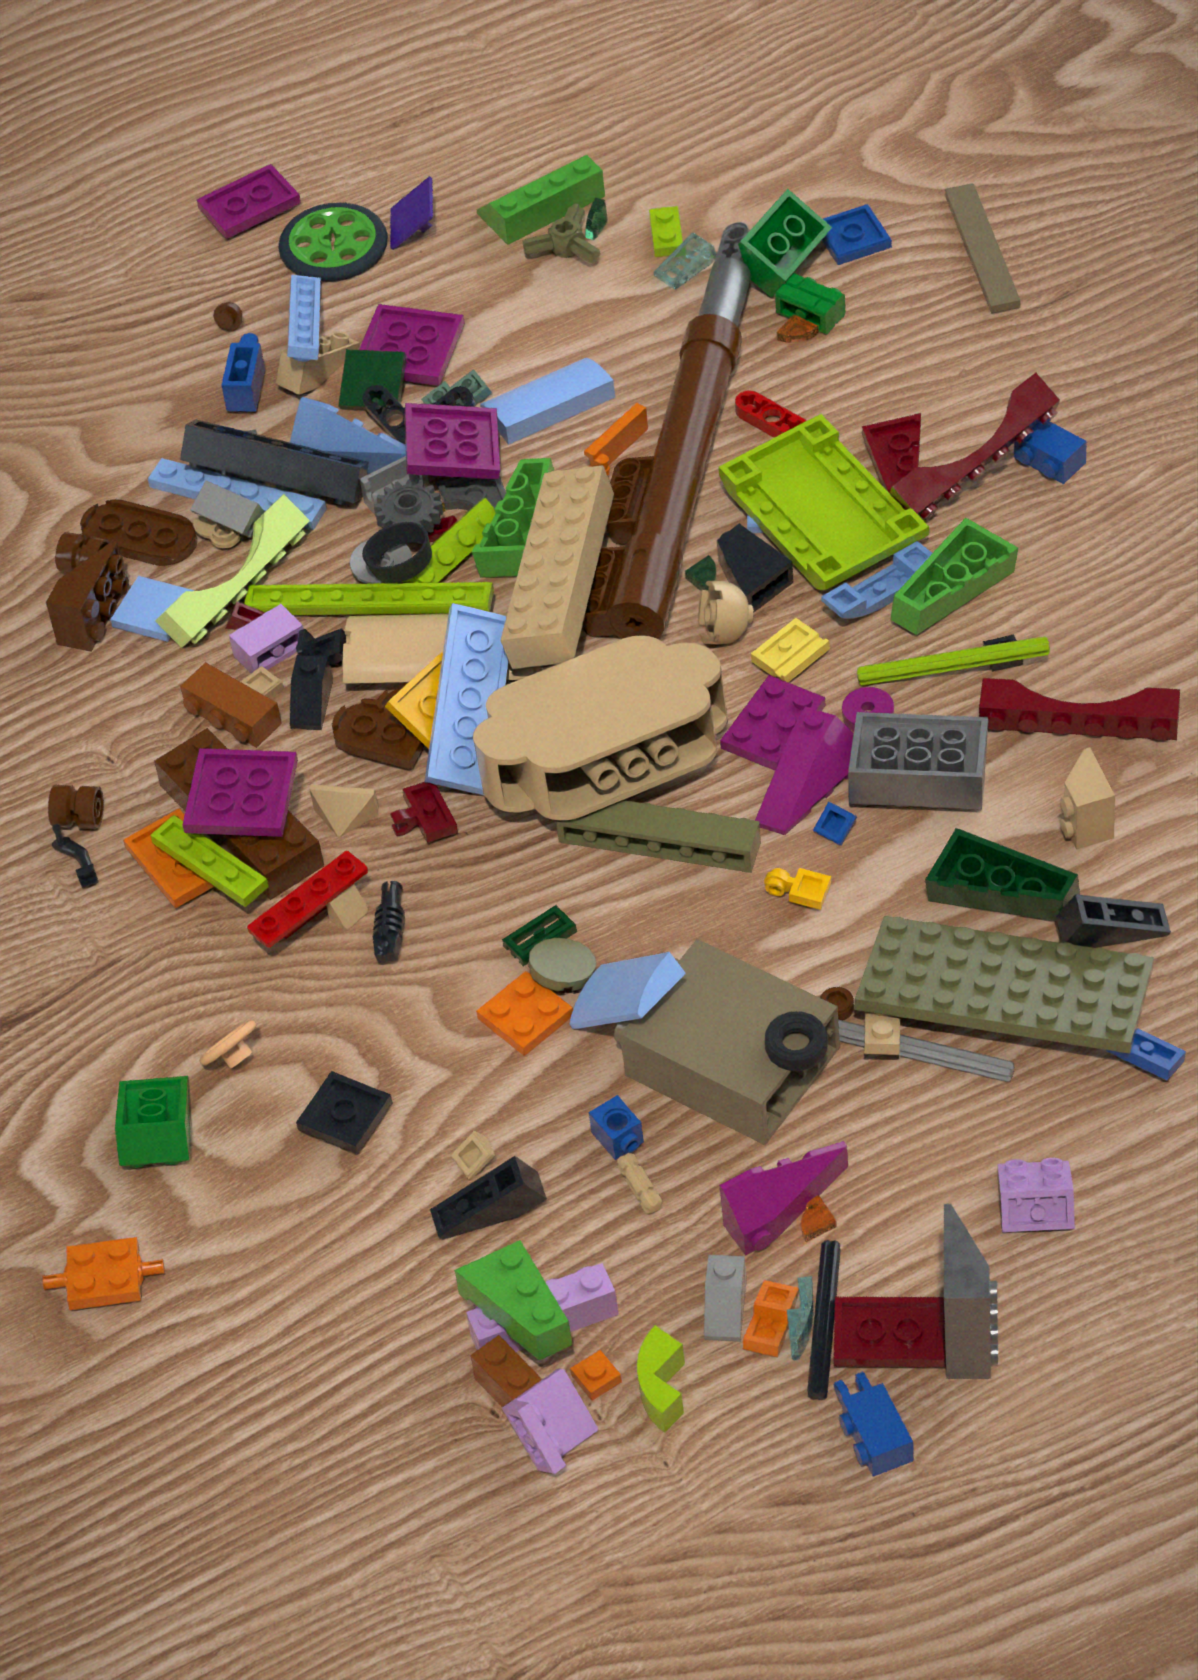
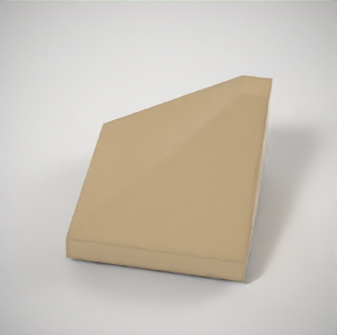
M474 1131L450 1156L466 1177L472 1180L495 1154L488 1138Z

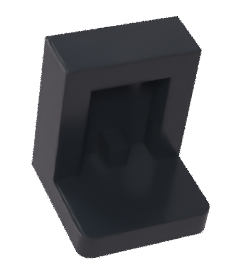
M340 628L314 638L307 629H302L298 635L297 654L328 657L330 665L337 664L343 661V644H346L345 631Z

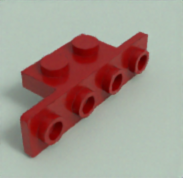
M344 851L247 926L248 932L267 948L272 947L282 938L287 939L326 909V905L365 876L368 873V867L352 853Z

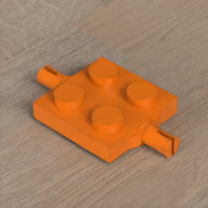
M137 1237L66 1246L67 1264L64 1272L43 1275L42 1281L44 1290L65 1287L69 1309L76 1310L141 1301L140 1287L144 1276L165 1274V1265L163 1259L142 1262L139 1256Z

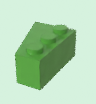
M521 1240L454 1270L459 1295L465 1300H471L482 1309L483 1315L499 1323L506 1329L507 1334L538 1360L544 1359L572 1345L569 1321Z

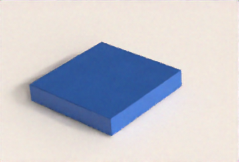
M868 204L823 219L832 229L822 239V242L837 265L892 248L891 238Z

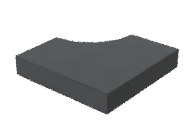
M500 476L499 479L468 477L456 479L453 477L437 482V489L445 510L462 509L469 511L485 497L495 508L498 501H502L506 495Z

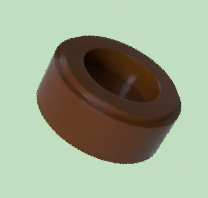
M832 987L825 990L820 996L821 999L838 1007V1020H846L852 1015L854 1011V998L849 990L842 987Z

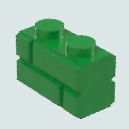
M793 273L786 280V284H783L775 294L776 313L826 335L835 327V324L840 322L846 313L845 295L836 288H828L817 283L811 277L804 278Z

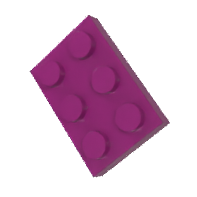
M272 164L196 199L200 211L226 239L301 203L300 194Z
M768 675L721 738V749L775 771L791 731L803 709L809 707L822 711L826 706L825 697Z

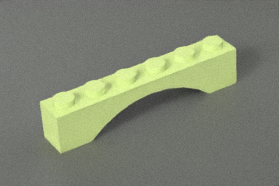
M283 494L254 522L253 539L249 554L235 577L214 588L201 591H185L155 622L181 648L190 640L195 645L208 632L204 626L209 621L215 625L228 612L224 606L229 601L235 605L247 593L243 587L249 581L255 585L267 573L263 567L268 562L275 565L286 554L283 547L288 542L292 546L295 545L306 534L302 528L310 520Z

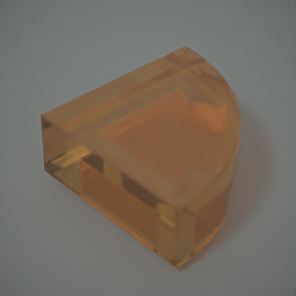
M793 315L776 332L777 340L786 343H792V340L803 338L809 340L819 333L818 325Z
M819 1195L807 1203L801 1218V1233L805 1242L837 1227L836 1219Z

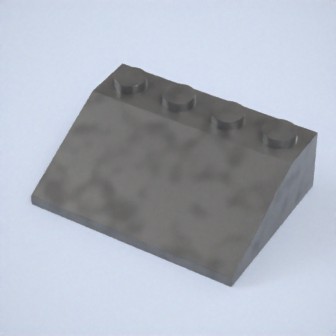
M857 712L848 771L849 803L894 805L897 807L923 806L929 808L982 809L988 717Z
M944 1204L947 1379H991V1364H998L997 1281H990L989 1265L952 1204Z

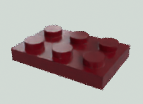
M835 1296L834 1367H945L944 1297Z

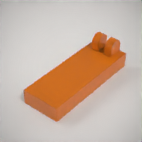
M639 403L634 404L584 450V455L589 457L590 460L589 467L603 465L607 476L610 474L609 465L648 430L645 406Z

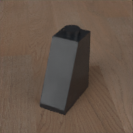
M740 523L731 530L724 532L717 539L718 562L728 582L738 586L746 595L748 605L753 606V613L794 583L792 561Z

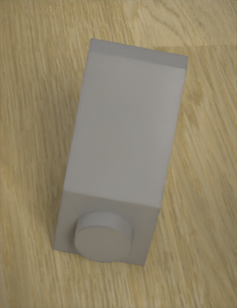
M708 1255L705 1282L704 1340L741 1342L747 1284L745 1256Z

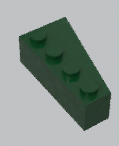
M955 828L925 879L929 902L1057 921V914L1075 894L1080 895L1078 874Z

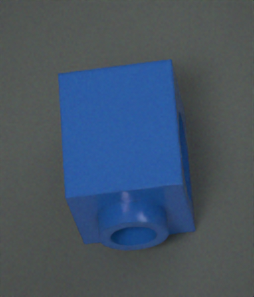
M618 1095L588 1112L591 1133L614 1160L624 1154L632 1153L639 1145L644 1143L641 1121Z

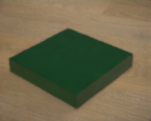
M346 349L338 403L340 409L367 411L362 396L365 390L373 385L385 387L400 403L407 358L405 352ZM377 397L372 399L373 402H377L381 406L382 410L386 408L382 399Z

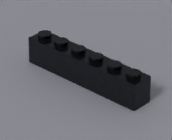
M197 419L185 425L180 460L190 462L189 466L196 469H207V467L218 469V473L224 476H236L238 474L246 476L247 480L252 483L263 484L266 481L276 484V488L281 490L293 491L298 489L305 491V495L309 497L322 498L326 496L334 498V502L341 505H352V503L357 502L363 497L360 478L367 475L369 465L367 461Z

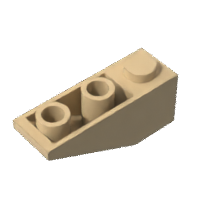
M334 331L329 335L319 337L318 359L307 362L287 357V349L282 350L276 384L298 395L317 389L344 363L346 349L357 350L359 349L360 342L349 338L347 333Z

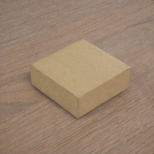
M260 666L240 681L270 699L284 689L283 682L263 666Z

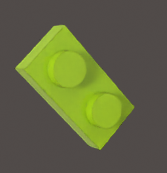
M678 206L649 209L655 257L684 254Z

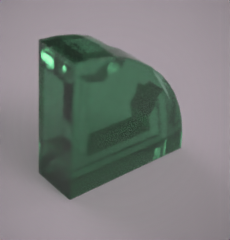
M597 197L590 207L585 227V238L592 240L598 237L608 222L606 202L604 199Z
M709 555L685 570V578L701 592L702 590H709V586L705 584L707 581L716 580V565Z

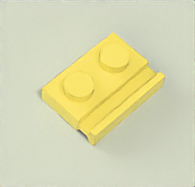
M795 618L751 653V661L771 676H777L783 681L790 682L830 649L828 639L825 638L823 640L819 637V633Z

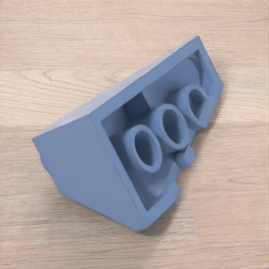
M302 397L299 401L290 443L369 462L367 474L406 456L405 444L384 433L373 434L363 428L364 423L355 418L351 422L338 415L339 409Z

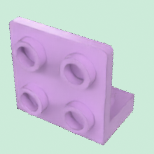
M1046 1158L1041 1162L1026 1163L1024 1160L1013 1159L1005 1164H998L1002 1232L1075 1229L1074 1191L1069 1161H1062L1059 1158Z
M559 1368L502 1407L538 1471L552 1474L557 1473L566 1466L561 1456L598 1431L595 1421L564 1369Z

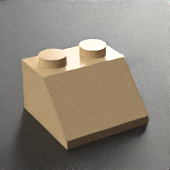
M1090 747L1082 751L1064 783V797H1061V806L1064 812V818L1060 820L1064 836L1071 838L1076 849L1114 839L1115 794Z

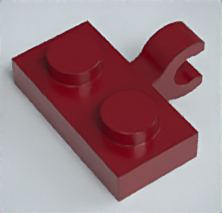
M422 782L403 788V798L409 808L399 809L390 813L394 822L391 826L396 836L406 835L415 825H418L427 843L458 833L457 823L436 784Z

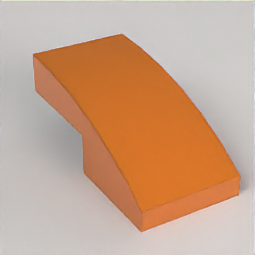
M767 1280L763 1281L754 1302L753 1317L743 1338L744 1350L774 1357L779 1356L797 1302L798 1287Z

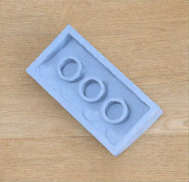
M584 358L480 404V407L497 408L498 432L509 445L615 398L614 381L599 364L590 358Z
M670 952L602 964L592 974L580 992L569 1024L573 1029L641 1019L686 973Z

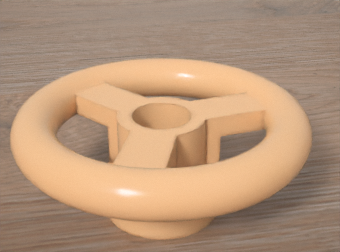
M248 1020L230 1032L200 1057V1063L208 1065L221 1056L230 1069L236 1066L252 1053L243 1039L256 1028V1022Z

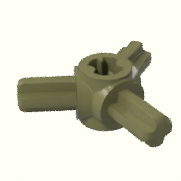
M573 204L572 207L568 208L564 218L553 222L551 228H548V234L528 238L522 242L526 255L552 250L559 257L569 258L577 255L592 264L598 261L601 252L598 248L585 241V235L582 233L580 225L585 211L584 208L579 207V204Z

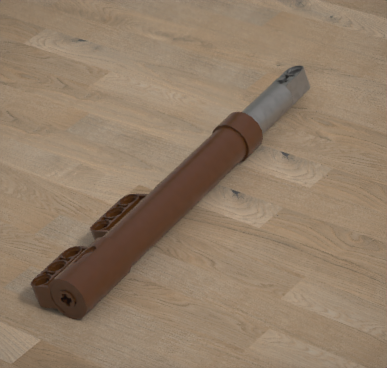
M743 222L732 223L724 229L716 259L711 268L699 315L693 318L686 328L679 352L680 363L654 456L626 458L620 461L614 468L610 481L614 496L606 529L612 542L626 545L601 548L582 624L585 633L589 636L616 635L621 639L631 636H650L658 639L662 636L683 562V546L729 376L736 365L742 343V335L738 328V323L751 279V272L747 265L744 264L738 246L739 242L750 231L747 224Z

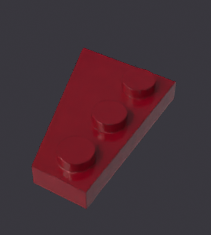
M921 413L862 426V437L881 484L889 493L895 483L914 468L919 467Z

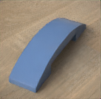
M916 541L893 554L892 565L854 587L849 586L845 582L821 596V601L841 618H856L873 613L893 602V597L897 591L931 556L932 552Z

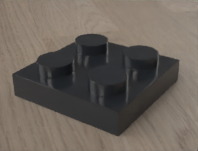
M331 1071L296 1121L297 1128L301 1132L358 1154L391 1106V1094Z

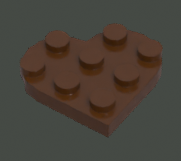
M402 688L395 689L390 693L385 690L378 699H361V704L352 705L347 709L344 705L334 715L332 721L335 745L339 750L412 770L425 745L385 707L387 702Z

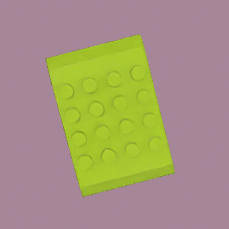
M822 414L718 467L719 477L728 494L816 589L827 590L929 535V526L912 508L905 510L839 441L838 430Z

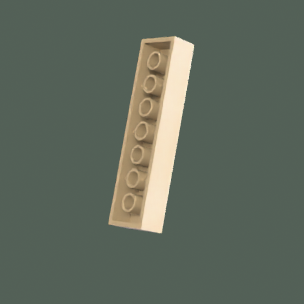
M603 465L544 473L500 640L512 669L558 664L575 657L614 496Z

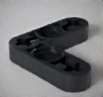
M381 385L370 386L362 396L368 413L393 439L405 444V408L385 387ZM463 386L451 389L433 404L476 406L472 392ZM375 397L382 399L386 408L382 410L381 406L377 402H373L372 399ZM459 398L466 400V404H456V400ZM400 414L403 416V421L399 425L391 426L388 424V419L392 415Z

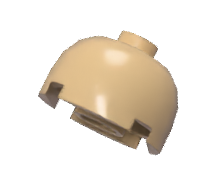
M707 581L705 584L709 586V590H702L699 602V625H704L707 635L700 634L704 644L732 643L738 640L745 632L747 624L752 623L753 606L748 605L746 595L733 583Z

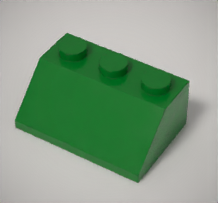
M788 188L738 244L743 262L751 272L750 280L771 298L832 229L826 221Z

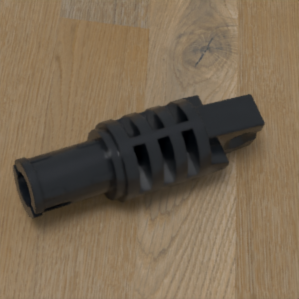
M388 881L382 884L381 904L375 910L372 937L374 955L378 963L396 961L403 940L405 912L401 907L403 886L397 881H390V891H388Z

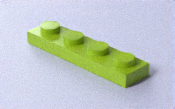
M486 497L480 500L430 545L432 558L428 566L418 575L403 581L404 583H438L472 552L476 544H480L483 538L482 531L487 523H491L496 514L495 508Z
M175 815L150 835L154 845L244 907L248 906L269 887L267 878L203 834L184 833L183 821Z

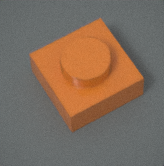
M601 1350L570 1368L571 1376L591 1401L622 1382L621 1374Z

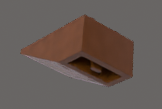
M112 541L58 579L46 601L57 645L92 652L97 641L102 639L109 618H112L116 611L117 603L121 596L126 594L129 586V579L126 577L123 567V556L120 555L116 541Z

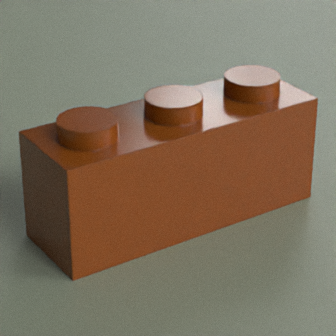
M206 662L180 685L183 705L191 714L202 716L214 727L222 728L233 734L240 742H247L257 748L282 724L277 702Z

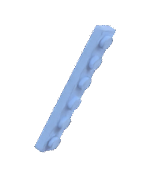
M291 275L287 357H293L297 361L307 362L318 359L321 278Z
M161 458L148 478L150 488L196 499L205 480L258 503L264 511L284 494L310 520L303 527L309 530L315 529L327 510L324 500L263 484L252 483L232 476H224L205 469H196L189 465Z

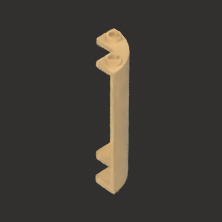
M496 613L507 616V613ZM448 614L349 616L345 626L346 644H343V683L410 682L443 651ZM508 661L506 680H520L543 671V665L512 669Z

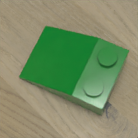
M188 1076L119 1081L115 1121L119 1166L129 1165L130 1167L138 1168L150 1163L162 1162L174 1165L189 1160L190 1116Z

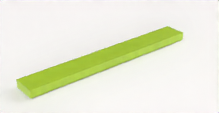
M492 582L249 585L244 604L263 612L270 611L282 604L292 615L449 613L452 603L490 612L494 587Z

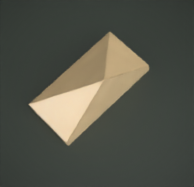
M314 784L310 786L314 811L338 838L378 816L379 808L375 789Z

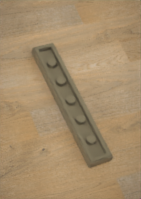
M974 183L945 189L946 200L991 314L1020 308L1019 295Z

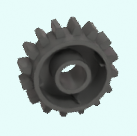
M411 479L407 480L406 485H401L397 481L395 482L394 489L385 487V495H377V504H374L378 527L382 526L385 528L400 522H414L422 525L427 533L434 531L435 524L441 523L440 515H443V507L440 493H435L434 486L432 485L424 488V482L421 480L417 485H412Z

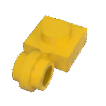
M774 868L766 874L764 884L766 891L773 896H782L790 890L789 902L821 910L831 885V876L799 868L796 877L793 878L790 877L786 870Z

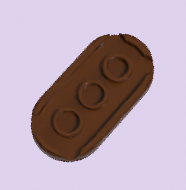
M125 500L105 501L106 504L99 507L96 504L83 514L80 521L82 535L86 537V540L88 537L93 536L108 539L110 543L116 541L121 556L152 565L168 566L177 564L188 558L197 546V535L188 518Z

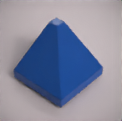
M828 801L813 831L842 845L857 816Z

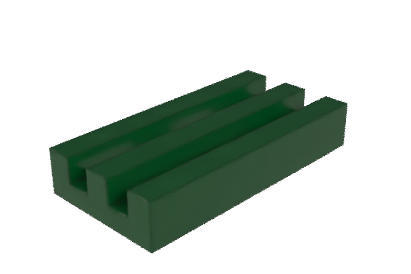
M555 905L503 938V947L506 950L510 949L511 955L515 959L518 958L519 963L524 967L528 964L529 953L536 944L552 938L567 939L577 932V927ZM557 918L559 919V920H557L556 922H554L553 924H551V925H549L548 927L544 928L546 925H548V924L551 923L552 921L556 920ZM532 934L534 935V936H532L531 938H529L528 940H526L525 942L521 943L520 945H517L518 943H520V942L523 941L524 939L528 938V937L531 936Z

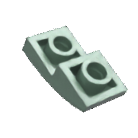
M473 369L451 387L444 381L421 400L424 404H434L451 389L463 386L470 389L475 399V404L491 395L492 392ZM459 398L456 400V404L460 403L461 405L466 404V400H461Z

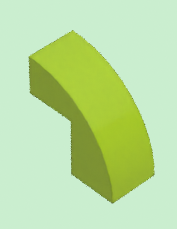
M654 1325L640 1347L637 1359V1375L643 1407L652 1422L665 1433L684 1414L682 1394L667 1384V1382L685 1365L683 1344Z

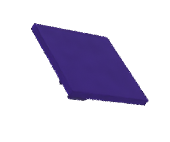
M430 176L390 208L391 249L394 250L417 230L424 233L432 227V224L428 223L433 218V178Z

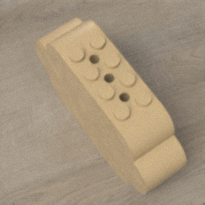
M650 636L623 638L495 690L486 701L488 719L476 727L473 733V741L483 793L494 807L506 812H524L536 809L542 816L553 820L576 819L704 767L714 759L717 753L715 734L725 727L728 720L721 664L717 656L710 649L700 644L678 643L666 646L659 639Z

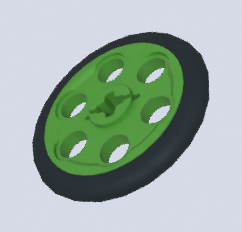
M345 202L327 203L304 210L295 216L281 233L278 249L285 265L295 274L321 278V282L340 281L362 274L373 267L386 249L388 234L384 223L371 210L357 204ZM344 221H353V223L348 226L340 225ZM315 224L325 225L319 229L311 228ZM332 233H334L335 237L334 250H332L331 246ZM360 236H367V237H369V238H368L367 240H365V241H356V240H355L356 238H358V237H360ZM303 242L311 243L309 246L304 248L298 247V245ZM345 255L355 256L353 259L350 260L341 259ZM317 258H325V259H326V260H325L324 262H322V263H314V262H312L314 259H317Z

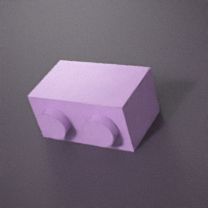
M280 604L229 635L233 655L250 673L260 666L268 670L297 652L299 631L303 629V625Z

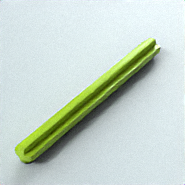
M1043 636L860 666L857 668V675L860 685L875 684L1046 656L1050 654L1048 638Z

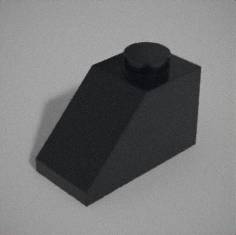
M296 656L291 677L290 729L322 730L333 684L328 657Z

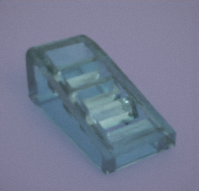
M692 232L653 272L654 276L676 290L712 264L716 259V250L712 244ZM688 258L691 262L687 263L685 260ZM681 265L684 269L681 271L676 266ZM672 271L677 276L673 279L667 273Z

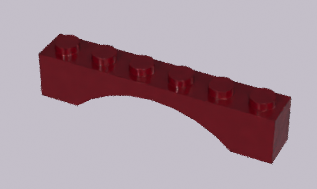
M1035 372L1012 391L1003 422L994 435L981 448L967 457L950 464L914 468L892 486L891 496L905 510L912 508L923 520H926L937 511L938 507L936 505L944 498L950 501L962 490L960 486L968 479L971 482L978 479L986 471L984 466L994 460L997 463L1010 452L1008 447L1017 441L1021 444L1034 433L1032 428L1041 422L1045 425L1051 421L1058 413L1056 409L1060 399Z
M983 678L979 717H988V729L1177 741L1180 689L1147 687L1133 695L1118 700L1101 703H1074L1043 696L1028 689L1017 680Z

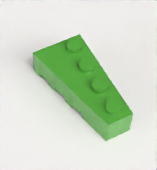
M551 458L520 459L505 488L507 493L504 499L498 501L494 509L496 513L490 524H486L482 531L483 538L480 544H476L472 550L480 578L518 575L544 473L555 471Z
M965 517L894 595L890 620L918 635L1014 573L1019 548Z

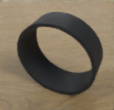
M400 522L376 532L366 542L362 556L378 580L386 583H397L413 578L422 572L430 563L432 550L428 533L422 525L414 522ZM410 542L423 545L413 557L403 563L387 567L376 566L379 558L386 551L397 545Z

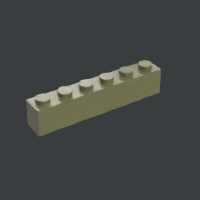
M625 800L576 819L556 820L559 843L752 873L761 844L759 821Z

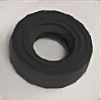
M795 1011L779 1015L770 1022L765 1031V1050L767 1055L775 1065L785 1070L803 1071L814 1067L823 1059L828 1048L827 1031L822 1021L806 1012ZM794 1032L804 1033L810 1039L809 1044L800 1050L788 1049L782 1041L785 1036Z

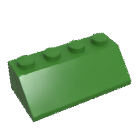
M585 155L476 209L477 214L509 245L565 217L568 208L572 207L573 204H579V207L583 208L605 197L603 170L588 155Z

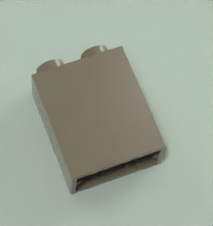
M696 939L680 960L675 958L686 974L641 1019L617 1023L614 1038L622 1047L625 1076L766 1145L839 1050L838 1007ZM802 1011L812 1014L822 1021L827 1031V1051L823 1059L812 1068L803 1071L785 1070L775 1065L766 1053V1029L777 1016L787 1012ZM794 1032L785 1036L782 1042L788 1049L800 1050L809 1044L810 1039L804 1033Z

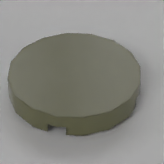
M552 938L543 940L533 947L529 953L528 967L530 968L532 978L542 986L555 991H564V987H573V991L583 988L595 972L596 958L592 951L580 942L565 938Z

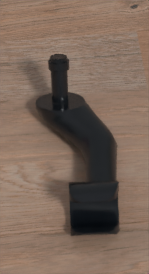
M54 824L52 830L55 833L56 840L52 842V847L61 853L77 859L81 868L75 871L81 887L84 888L98 883L99 880L88 851L69 837H63L60 825Z

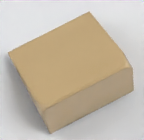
M354 884L326 905L329 920L344 930L350 929L368 913L367 905Z

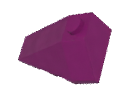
M809 707L803 709L791 731L755 821L760 822V828L786 835L811 812V807L823 796L825 798L830 796L834 792L833 787L842 779H848L854 733L836 715Z
M842 1141L807 1152L802 1160L791 1162L789 1158L778 1160L777 1167L765 1171L761 1166L751 1168L719 1185L723 1226L745 1256L755 1250L765 1249L772 1241L776 1240L848 1167L847 1145Z

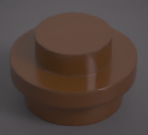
M226 302L219 304L215 308L213 316L220 328L226 331H234L241 325L243 314L237 304Z

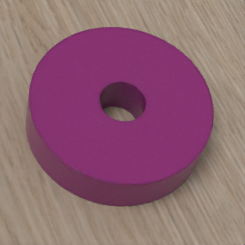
M863 687L850 692L843 700V721L854 732L857 712L894 714L893 699L887 692L879 688Z

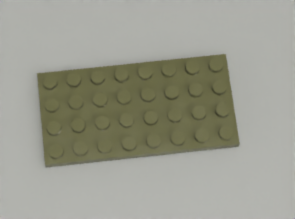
M884 916L855 996L854 1010L1131 1053L1153 971L1154 957L1143 956L1137 953L1130 954L1110 951L1104 948L1078 946L1071 943L1045 941L1033 937L1026 938L1006 935L1001 932L993 933L974 930L968 927H954L935 922H922L902 917Z

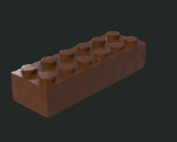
M208 728L154 760L160 786L184 811H186L199 748L228 749ZM289 810L282 837L207 834L217 845L267 878L269 887L263 893L270 900L324 867L319 840Z

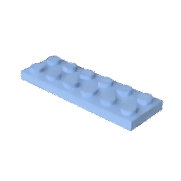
M454 603L449 608L424 782L484 795L473 733L481 722L488 719L486 710L488 697L495 690L505 686L509 660L500 640L507 616Z

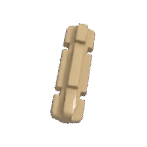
M627 1153L625 1156H620L617 1160L618 1168L622 1175L627 1177L625 1180L637 1200L641 1201L640 1205L648 1214L659 1211L662 1208V1199L657 1191L653 1190L654 1186L643 1168L638 1166L639 1162L635 1155Z

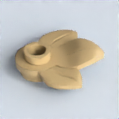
M194 519L195 532L202 537L209 538L211 543L218 548L232 547L241 538V534L210 519Z

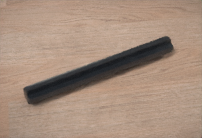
M825 1240L821 1243L807 1387L808 1397L812 1400H824L828 1396L835 1319V1296L837 1297L841 1253L840 1243L836 1240Z

